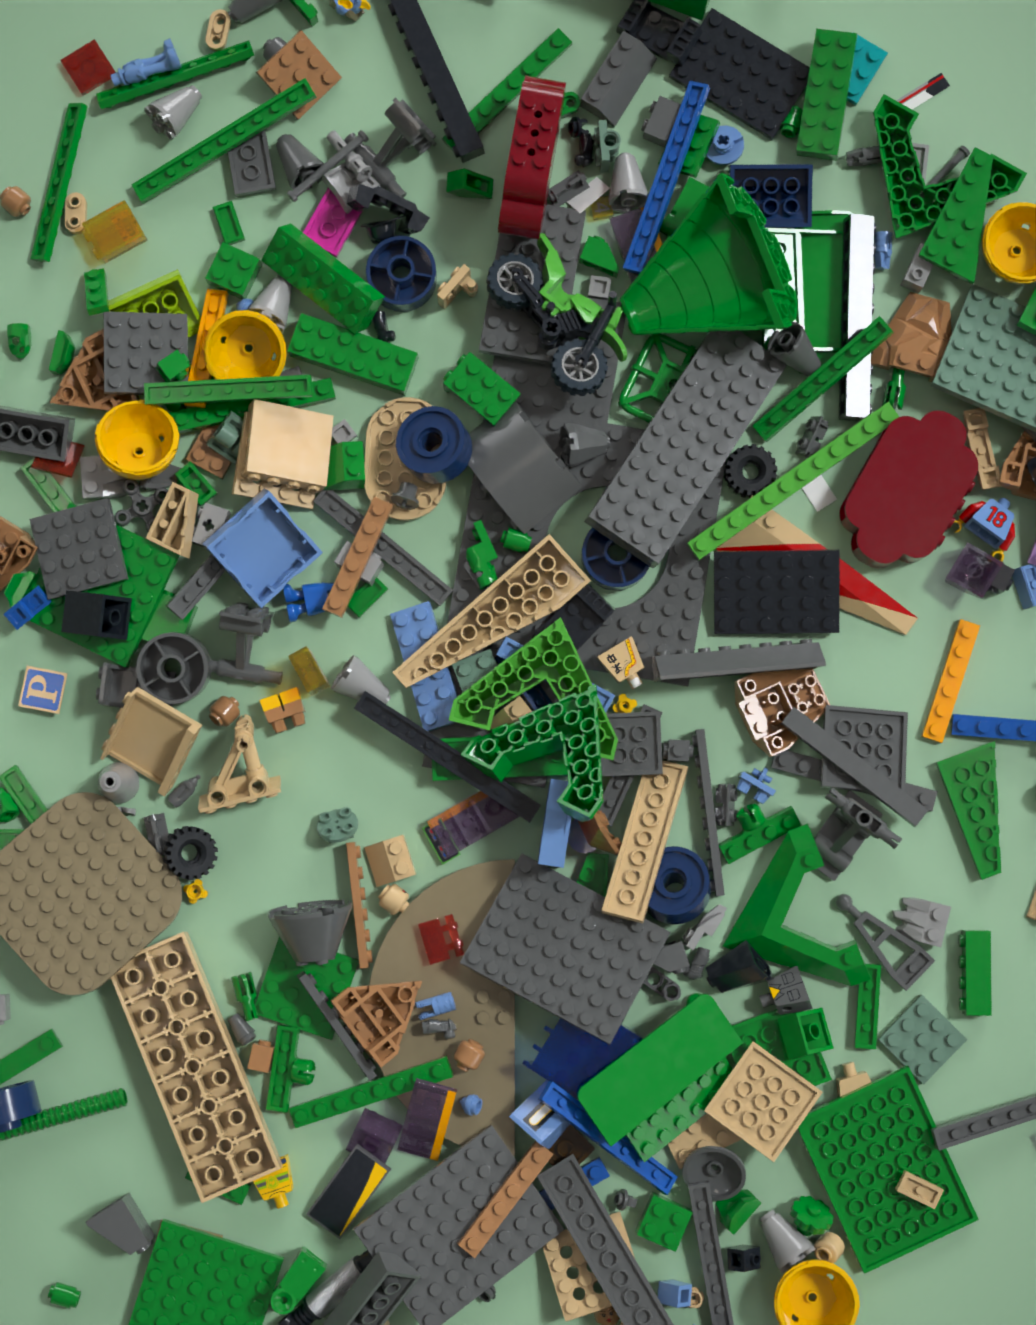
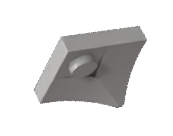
M346 162L324 174L322 181L333 192L344 211L348 214L353 210L347 205L350 188L358 184L375 188L380 187V184L372 176L366 181L359 182L355 177V173L350 171L346 167Z

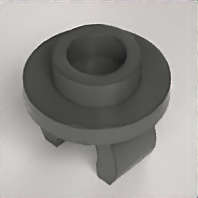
M621 1189L616 1193L614 1203L618 1210L623 1211L626 1206L636 1208L637 1199L629 1196L626 1189Z

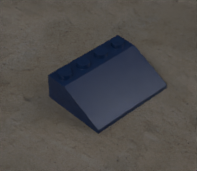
M813 164L728 166V176L733 178L735 182L732 185L737 188L742 186L751 196L767 219L765 227H812Z

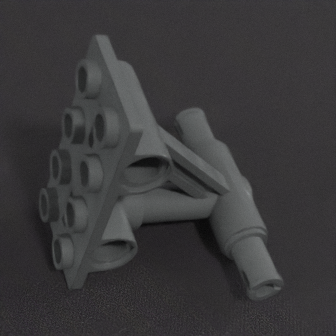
M395 97L393 99L394 103L385 111V116L396 128L379 153L376 154L370 146L363 143L353 151L355 154L361 155L363 162L372 168V175L379 182L381 188L404 198L407 193L396 182L395 175L387 166L406 148L409 149L413 146L421 154L432 145L436 146L437 143L433 140L436 136L403 99L399 102ZM355 133L349 134L344 141L348 144L356 137Z
M241 602L219 612V629L237 632L235 661L223 658L219 659V661L211 660L212 672L216 673L219 677L226 676L248 680L257 684L264 681L281 685L283 672L267 670L262 665L249 663L254 636L262 637L263 632H269L274 612L269 611V608L264 606L262 608L259 606L257 608H249V604Z
M832 787L829 791L831 794H827L825 799L837 807L814 839L824 862V866L817 869L835 881L840 873L849 866L853 860V855L870 835L873 838L882 839L893 849L898 846L897 843H900L902 838L887 828L886 823L880 819L883 814L851 790L843 796Z

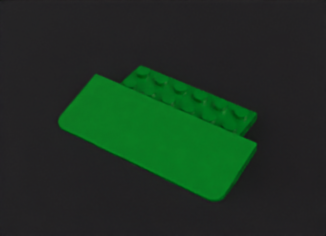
M812 211V227H793V229L767 228L771 234H775L793 278L788 282L796 291L797 317L793 322L799 323L804 328L821 361V366L840 350L843 219L853 214L849 211ZM780 329L761 330L762 347L769 351V339L776 330L780 332Z
M701 994L581 1086L577 1093V1099L609 1146H613L626 1136L639 1158L646 1162L706 1114L705 1108L733 1070L726 1056L743 1044V1042L715 1000L708 994Z

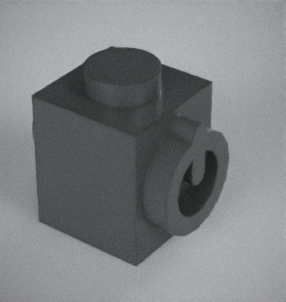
M669 739L663 741L662 759L674 762H688L689 758H693V745H690V740Z

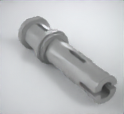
M331 131L327 135V140L337 152L347 145L336 131ZM352 151L343 158L346 161V167L355 173V177L359 182L366 181L372 175V168L363 162L361 155L355 154Z

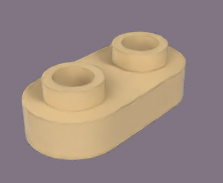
M216 10L210 16L205 39L207 46L212 51L222 50L227 44L231 19L225 10ZM219 20L225 21L222 25L218 24ZM215 39L220 40L218 44L213 43Z
M74 192L69 194L65 201V226L70 233L76 235L83 233L87 226V201L82 194ZM74 200H79L77 205H72ZM73 220H78L76 225H72Z

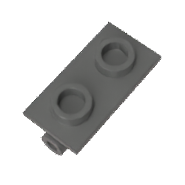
M578 170L551 187L548 192V198L553 206L560 207L590 188L586 182L585 174L583 172L580 173Z
M812 416L806 423L803 437L797 443L798 448L795 454H805L804 457L806 458L815 454L821 445L815 439L823 440L829 427L827 426L828 421L823 420L822 416Z
M718 784V788H716V803H723V807H715L717 826H725V822L726 826H734V822L737 820L735 801H737L738 792L734 784H727V788L726 784Z
M160 813L144 817L148 841L156 849V852L163 856L164 854H161L162 849H165V845H163L164 840L168 841L169 839L167 837L169 833L165 814Z

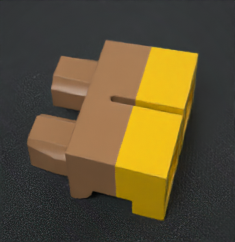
M298 687L281 692L279 695L275 694L259 700L268 723L272 724L277 734L287 730L284 722L287 718H292L294 727L306 724L304 716L306 711Z

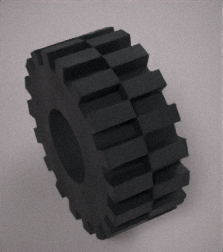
M747 444L743 445L742 448H737L730 455L726 462L724 478L728 482L727 486L729 489L732 488L734 490L733 493L736 495L738 493L743 498L746 496L751 498L752 495L755 496L776 480L778 469L775 465L776 460L771 457L772 453L770 451L766 452L764 447H756V444L751 446ZM753 464L758 468V476L755 479L744 477L742 470L745 465Z
M182 826L181 829L177 828L173 834L170 833L167 836L169 838L168 841L164 840L163 845H165V849H162L161 854H164L162 859L169 871L174 875L188 880H193V878L200 879L202 878L201 875L209 873V868H214L215 865L212 863L214 860L217 861L218 856H215V852H218V848L214 846L215 840L203 829L193 826ZM191 844L195 846L197 854L193 860L186 861L182 857V849L186 845Z

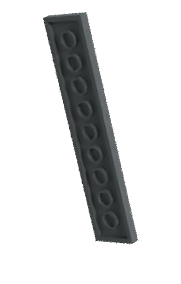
M574 1154L539 1174L537 1177L623 1325H674Z

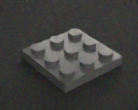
M660 711L606 714L618 738V743L613 760L601 758L602 777L663 774Z

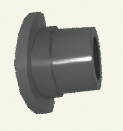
M402 482L398 492L392 493L391 501L401 509L413 510L419 506V501L416 499L418 487L409 482Z

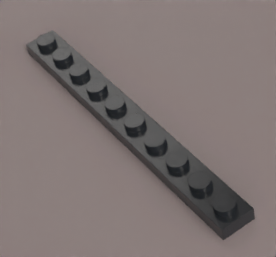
M365 691L355 705V710L529 823L541 807L539 803L505 781L499 782L485 775L464 759L459 751Z

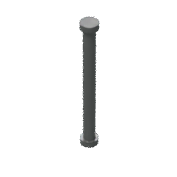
M360 130L358 136L293 191L289 190L287 192L288 197L295 203L298 200V196L363 141L367 142L369 140L367 135Z
M961 145L958 153L927 185L940 183L964 157L970 155V151ZM919 194V195H918V196L922 197V199L925 197L924 194H922V195ZM911 203V207L914 208L916 204Z

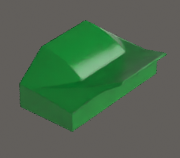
M58 330L49 366V371L52 374L60 376L69 369L76 349L71 337L64 331Z
M191 461L175 473L178 485L199 494L197 503L199 506H203L218 494Z
M31 571L13 574L4 591L10 608L28 594L37 574Z
M748 1189L741 1190L730 1199L716 1202L720 1214V1222L733 1235L761 1205V1202Z

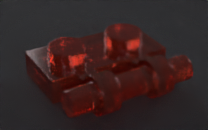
M453 914L444 916L447 924L441 926L439 918L418 924L430 965L451 959L448 950L454 949L456 957L464 955L462 948L464 946L463 940L459 938L457 931L459 927L457 921H454ZM449 931L452 943L446 944L443 932Z

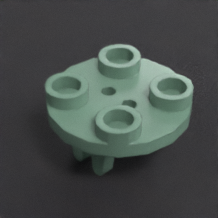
M348 807L323 812L320 814L319 822L317 823V831L320 838L329 843L342 842L349 838H354V834L358 829V819Z

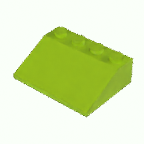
M178 269L109 300V312L187 314L188 337L198 333L201 317Z

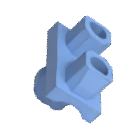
M766 767L762 771L756 768L753 769L752 774L757 776V779L744 771L739 775L740 780L736 789L747 794L751 786L756 787L758 791L753 799L761 804H764L769 796H773L776 790L762 783V780L770 783L772 780L771 777L766 775L768 771Z

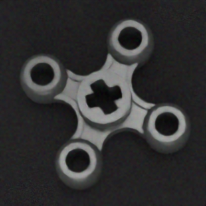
M128 479L123 484V492L132 499V506L127 510L117 511L114 515L115 523L124 527L133 518L140 517L145 521L146 531L149 532L150 525L153 524L155 519L152 510L156 505L162 504L164 501L158 495L160 493L166 495L168 489L158 488L152 496L144 497L139 492L138 482ZM134 485L135 488L131 491L127 489V486ZM141 502L145 503V506L148 508L147 510L144 509V512H140L139 507H137V505H141ZM119 516H126V520L120 521L118 519Z

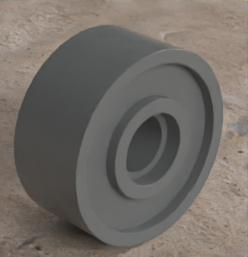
M170 632L160 634L144 645L137 659L136 672L138 681L144 691L166 704H178L192 700L203 692L211 677L212 664L207 649L198 639L185 633ZM171 658L177 659L182 667L180 675L176 678L170 677L165 670V665Z

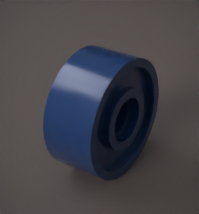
M394 236L385 239L372 250L367 260L366 276L368 284L385 296L381 305L387 309L397 312H408L418 309L431 298L435 291L437 271L434 257L430 250L415 238ZM401 266L410 269L409 275L405 278H397L392 274L396 268Z
M429 406L416 410L403 421L396 436V450L401 461L416 478L426 483L439 484L456 478L464 471L471 459L472 440L465 426L453 412L443 407ZM441 444L437 450L431 452L434 446Z
M591 528L584 539L581 551L582 565L587 576L598 586L614 591L628 589L640 582L650 566L626 551L627 557L624 560H612L607 550L609 547L617 544L594 528Z
M678 846L665 847L647 908V912L656 920L666 924H683L698 917L706 908L711 894L709 873L704 861L696 853ZM672 883L683 885V888L678 892L666 890Z
M34 1080L0 1088V1133L21 1127V1119L42 1111Z

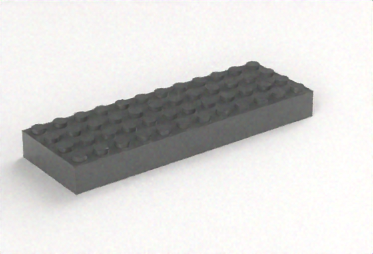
M739 330L708 332L584 522L651 568H655L666 554L787 365L774 358L770 351Z

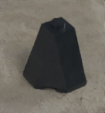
M747 940L706 967L708 983L712 988L716 987L721 993L770 981L774 978L770 966Z

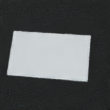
M598 177L588 184L590 188L567 201L579 213H582L610 189Z
M822 475L802 488L817 512L837 500Z

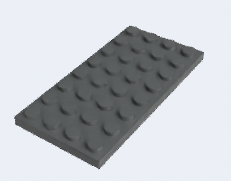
M546 204L541 233L546 235L554 249L557 250L566 273L562 289L565 293L572 295L586 211L579 213L572 208ZM499 233L495 260H499V257L502 255L508 256L509 253H514V255L523 254L526 258L530 257L534 264L537 263L539 271L542 272L545 259L537 246V239ZM505 272L500 276L501 278H508ZM501 283V285L505 288L508 283ZM489 292L479 353L551 365L554 354L560 345L563 346V344L558 341L555 348L551 350L542 349L538 344L539 326L529 318L522 308L521 310H515V308L509 310L503 305L499 306L496 304L497 301L491 299Z

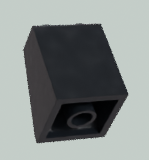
M66 590L61 632L127 640L132 598Z

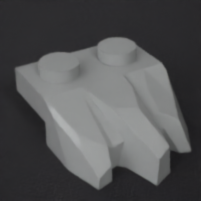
M100 456L80 457L83 499H111L126 496L123 492V484L128 480L127 478L120 477L111 471L103 463Z
M902 897V903L906 905V909L892 910L893 917L903 921L902 925L897 926L895 930L908 939L941 947L951 907L915 897Z
M717 905L707 912L697 925L692 929H687L682 938L685 940L683 944L694 950L704 933L712 937L722 921L727 908Z

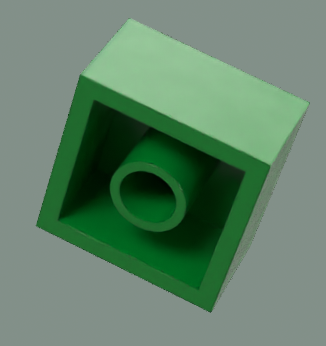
M222 242L205 279L208 285L227 291L228 294L242 300L247 298L262 267L260 258Z
M652 1191L635 1230L636 1234L676 1252L693 1212L691 1208Z

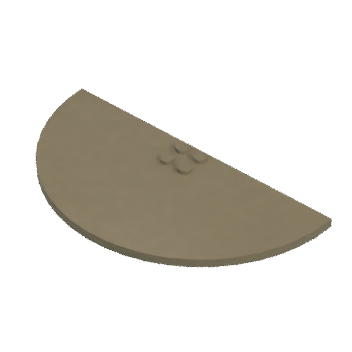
M515 859L479 863L458 870L440 879L417 896L405 911L398 916L388 931L378 951L369 985L422 981L415 998L416 1002L452 992L456 1005V1010L420 1020L418 1015L422 1012L433 1010L432 1004L422 1008H417L414 1005L405 1034L403 1033L399 1045L398 1054L386 1063L381 1070L384 1076L447 1056L454 1075L452 1078L397 1095L398 1099L418 1120L437 1133L448 1090L456 1092L444 1138L463 1146L488 1126L492 1125L509 1151L515 1156V1122L509 1117L515 1111V993L460 964L465 952L515 866ZM429 1019H438L440 1021L451 1019L456 1025L457 1030L454 1031L456 1036L452 1039H445L444 1032L423 1034L422 1022ZM470 1038L484 1046L485 1056L478 1069H469L466 1072L456 1066L458 1062L454 1059V1053L462 1041H468ZM471 1094L478 1095L482 1099L481 1111L478 1115L470 1116L465 1114L460 1100Z

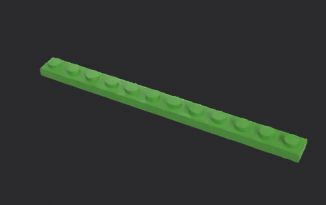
M887 402L690 540L687 546L698 561L886 430L889 424L898 418L899 415L891 404Z

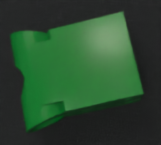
M689 177L671 213L663 220L659 231L671 237L701 195L705 194L709 189V186Z
M304 1246L275 1287L271 1297L272 1309L278 1314L285 1315L290 1313L326 1270L327 1263Z

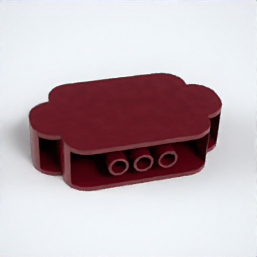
M525 76L522 83L506 169L498 233L540 239L560 129L566 82Z
M940 410L927 413L921 420L911 416H902L893 420L887 429L882 432L839 510L841 524L847 531L853 534L851 550L859 561L878 569L885 568L896 560L914 563L920 561L933 550H936L937 547L941 546L945 539L943 533L953 525L955 521L953 515L962 509L965 503L963 498L975 486L973 480L978 472L977 457L971 449L964 446L967 437L966 429L958 418Z

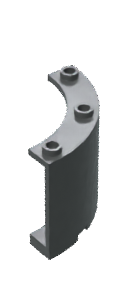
M515 402L495 426L485 420L469 433L472 440V455L468 465L482 482L479 484L481 489L486 494L490 493L511 518L509 522L515 530L520 529L525 534L581 489L582 485L561 459L556 460L558 457L552 451V447L534 428L535 425L526 412Z

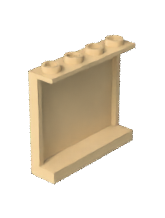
M254 399L248 406V412H251L245 470L241 473V476L247 477L250 481H267L270 485L284 484L290 489L304 488L311 493L322 491L327 486L334 416Z
M137 687L132 693L128 692L122 701L125 705L116 714L117 722L112 725L108 732L111 736L104 742L101 748L103 753L100 759L104 760L110 755L120 762L127 764L132 769L161 785L158 793L165 797L173 788L202 724Z

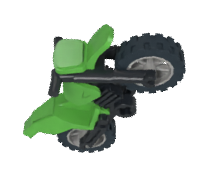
M541 233L540 239H537V246L545 259L542 272L539 271L537 263L534 264L530 257L526 258L523 254L514 255V253H509L508 256L502 255L489 268L486 280L487 291L490 292L491 299H495L497 301L496 304L499 306L503 305L509 310L511 308H515V310H521L522 308L529 318L540 328L538 344L542 349L551 350L555 348L558 341L563 344V346L560 345L551 363V376L555 379L554 383L556 386H560L563 392L566 393L567 391L572 396L576 394L585 396L587 393L590 395L601 387L608 370L607 358L603 356L604 352L602 349L597 348L601 340L613 349L620 362L627 359L626 347L615 332L623 310L620 307H617L615 310L617 298L615 291L609 292L605 310L581 294L570 295L565 293L562 289V283L566 275L557 250L554 249L546 235ZM505 272L508 278H501L500 276ZM501 283H508V285L504 288ZM569 358L573 364H564V362ZM590 366H593V367H594V373L591 372L590 370L586 369V368H587V367H590ZM565 369H572L571 373L568 374ZM584 374L590 376L587 379H583Z

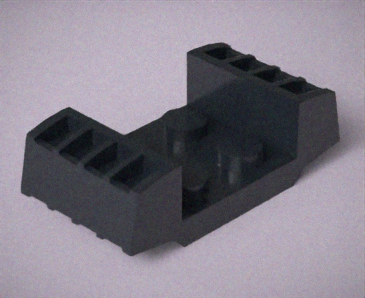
M633 0L616 29V32L620 35L625 31L640 40L651 53L680 66L684 65L703 33L700 24L687 17L685 22L652 6L649 0Z
M358 184L349 190L347 205L358 212L368 209L371 203L378 207L383 205L389 208V212L394 215H406L402 218L398 231L406 234L421 232L430 217L417 209L415 203L379 186L371 188Z
M587 584L543 624L533 635L532 639L561 617L575 649L578 651L616 609L591 585Z

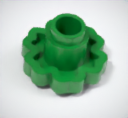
M801 1196L799 1201H794L790 1215L795 1218L794 1223L797 1225V1230L804 1236L824 1234L825 1230L831 1228L834 1218L829 1213L830 1208L823 1201H815L811 1196Z

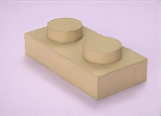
M906 1170L903 1171L895 1188L896 1191L933 1209L936 1208L944 1191L941 1187Z

